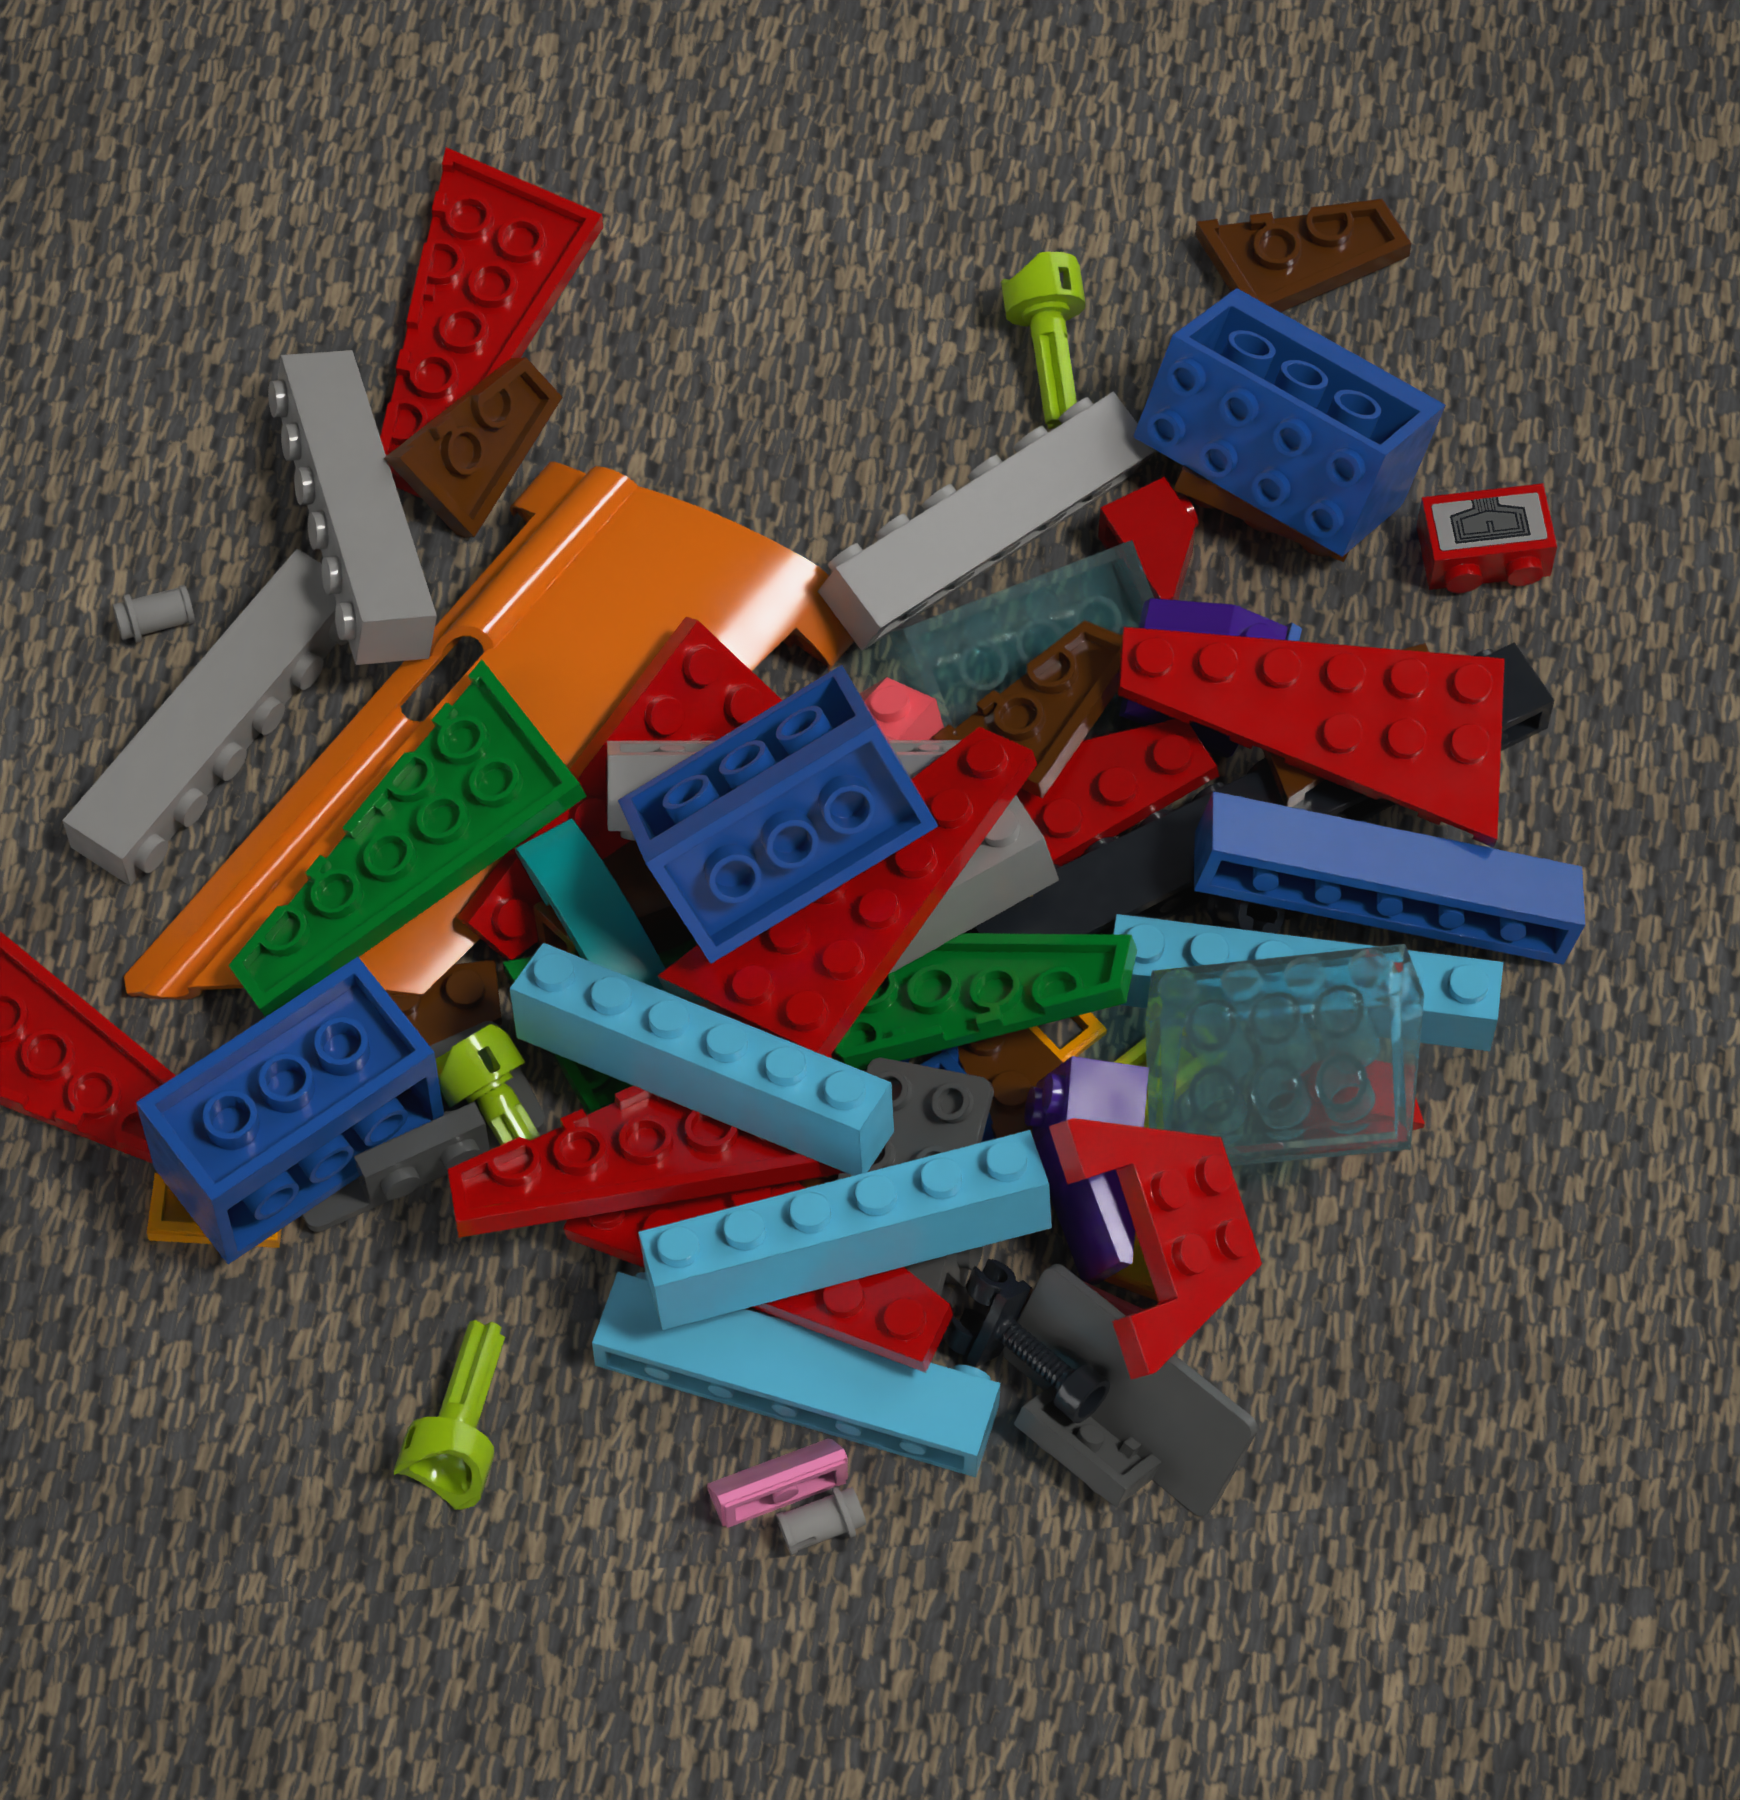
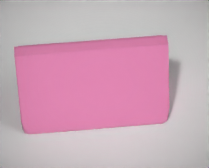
M825 1439L708 1483L707 1489L722 1526L726 1525L729 1528L825 1492L834 1486L846 1484L848 1479V1458L844 1448L833 1439Z

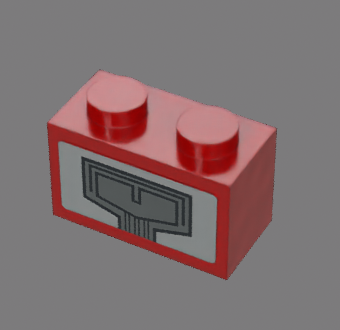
M1544 483L1421 498L1416 528L1429 590L1447 588L1448 591L1453 593H1465L1475 590L1485 583L1508 581L1509 584L1514 586H1526L1539 581L1542 577L1551 576L1557 543Z

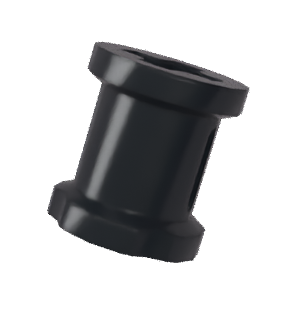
M1205 893L1203 896L1202 912L1206 917L1207 925L1277 934L1285 919L1286 909L1208 893Z

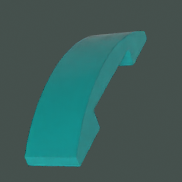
M572 818L515 848L518 858L546 906H552L581 958L668 992L663 989L657 977L665 970V967L613 876Z

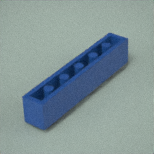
M1214 791L1195 830L1194 891L1562 965H1564L1585 927L1582 866Z

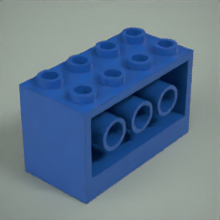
M1236 288L1172 335L1133 437L1343 557L1404 503L1446 405Z
M843 665L838 666L618 800L646 865L710 963L715 962L938 827L937 822Z
M359 957L351 960L136 1102L154 1169L228 1265L358 1178L359 1175L354 1156L444 1116L435 1052Z

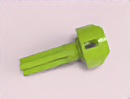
M1040 252L1010 280L1002 279L1001 287L1006 319L1012 324L1030 326L1045 424H1048V429H1055L1062 424L1059 421V417L1077 403L1067 340L1066 321L1079 315L1085 309V296L1080 265L1074 255L1064 252ZM1063 272V287H1061L1059 274Z
M490 1024L452 1046L450 1051L436 1058L441 1095L449 1108L463 1100H466L468 1104L477 1100L481 1114L500 1145L518 1137L532 1140L540 1136L515 1092L505 1083L513 1078L510 1072L525 1063L508 1033L500 1027Z
M477 1320L469 1322L438 1417H423L414 1420L410 1424L394 1468V1475H406L421 1482L435 1491L455 1510L473 1507L478 1503L494 1458L493 1444L486 1435L477 1430L479 1418L505 1340V1336L500 1334L502 1327L492 1321L486 1325Z

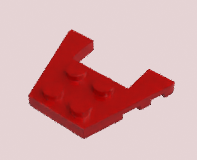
M1072 1118L1051 1125L1049 1129L1067 1184L1114 1169L1117 1172L1158 1298V1304L1116 1319L1112 1323L1130 1379L1156 1373L1262 1265L1222 1138Z

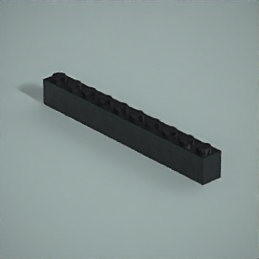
M1511 643L1495 652L1493 649H1486L1475 654L1474 656L1505 658L1501 751L1547 729L1555 700L1516 643ZM1266 758L1257 762L1248 771L1247 775L1227 785L1222 782L1209 785L1201 790L1192 802L1172 812L1167 809L1157 811L1145 818L1138 826V829L1118 839L1114 837L1100 839L1089 846L1081 857L1061 867L1058 864H1054L1059 881L968 930L966 933L1114 935L1116 914L1165 920L1203 901L1205 893L1194 891L1195 830L1213 791L1284 806ZM1324 780L1306 792L1305 799L1292 808L1363 821L1396 803L1382 797L1375 800L1331 781Z

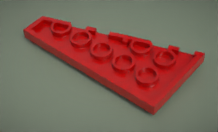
M445 147L442 161L443 172L439 189L435 192L427 242L423 245L406 320L407 331L403 349H400L397 360V376L391 402L387 404L380 435L386 456L510 358L522 357L602 231L603 216L601 213ZM389 464L396 487L420 497Z
M685 617L570 768V772L580 783L587 797L507 852L457 919L500 956L509 960L516 958L538 942L533 906L540 902L542 898L518 858L515 848L571 818L584 833L602 860L631 841L621 838L620 831H608L607 741H716L781 702L782 699L701 622Z
M1134 627L1123 628L1118 685L1119 696L1190 724L1194 721L1229 735L1230 741L1252 749L1254 745L1285 758L1284 763L1375 800L1382 797L1418 812L1417 817L1440 825L1443 822L1473 834L1472 839L1488 846L1494 847L1497 842L1505 658Z
M1173 719L1083 740L1043 798L1023 789H1020L1016 796L1044 836L1053 864H1058L1061 867L1083 855L1085 850L1096 841L1118 835L1151 814L1215 779L1219 774L1217 765L1190 724Z
M982 727L976 728L912 778L913 783L937 822V828L713 963L709 962L700 946L696 945L657 976L663 989L682 999L830 1057L1037 766L1033 750Z
M0 931V1105L153 1164L136 1102L176 1075Z
M634 1085L616 1093L615 1102L588 1115L585 1114L583 1109H580L560 1118L561 1127L532 1140L522 1137L515 1138L447 1169L459 1238L845 1173Z
M794 1181L568 1219L563 1230L568 1240L645 1268L638 1232L805 1189V1187L799 1182ZM905 1267L751 1307L925 1373L953 1317L951 1305Z

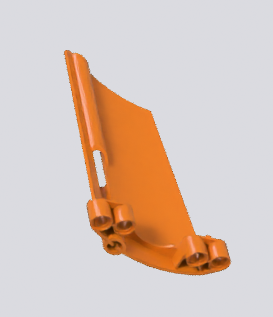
M549 462L510 506L513 517L518 512L527 524L435 626L429 659L404 661L123 976L127 994L131 997L140 996L149 999L187 1000L201 995L204 990L244 988L228 965L275 908L288 905L309 880L305 872L318 856L321 855L325 858L329 856L346 835L342 829L343 826L404 752H414L434 729L435 725L432 719L447 702L453 706L472 683L468 675L481 659L570 770L685 617L701 622L751 671L781 642L790 648L795 643L821 663L827 665L829 671L854 642L853 638L818 593V590L829 575L821 567L801 555L745 526L691 503L640 487L633 480L613 469L595 466L586 474L558 462ZM463 636H471L481 643L484 652L424 721L408 719L402 713L401 706ZM504 855L359 957L388 994L423 995L480 939L457 917Z

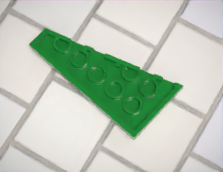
M482 659L468 675L472 683L453 706L446 702L433 717L434 729L414 752H404L343 826L342 829L346 835L329 856L325 858L319 855L305 872L309 879L288 905L275 908L228 965L265 1017L351 960L363 955L587 797L577 779Z
M962 933L911 963L888 974L832 1052V1059L859 1070H866L870 1062L876 1058L901 1061L1125 1004L1137 954L1135 942L1132 935Z

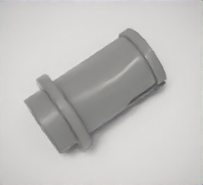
M185 584L178 586V588L131 599L130 594L123 595V602L112 604L121 639L125 640L134 637L135 643L142 641L141 635L186 623H195L190 597Z
M834 1486L831 1488L832 1495L788 1512L776 1514L780 1530L791 1555L844 1533H847L849 1538H853L856 1536L855 1529L867 1525L853 1487L840 1491L838 1486Z

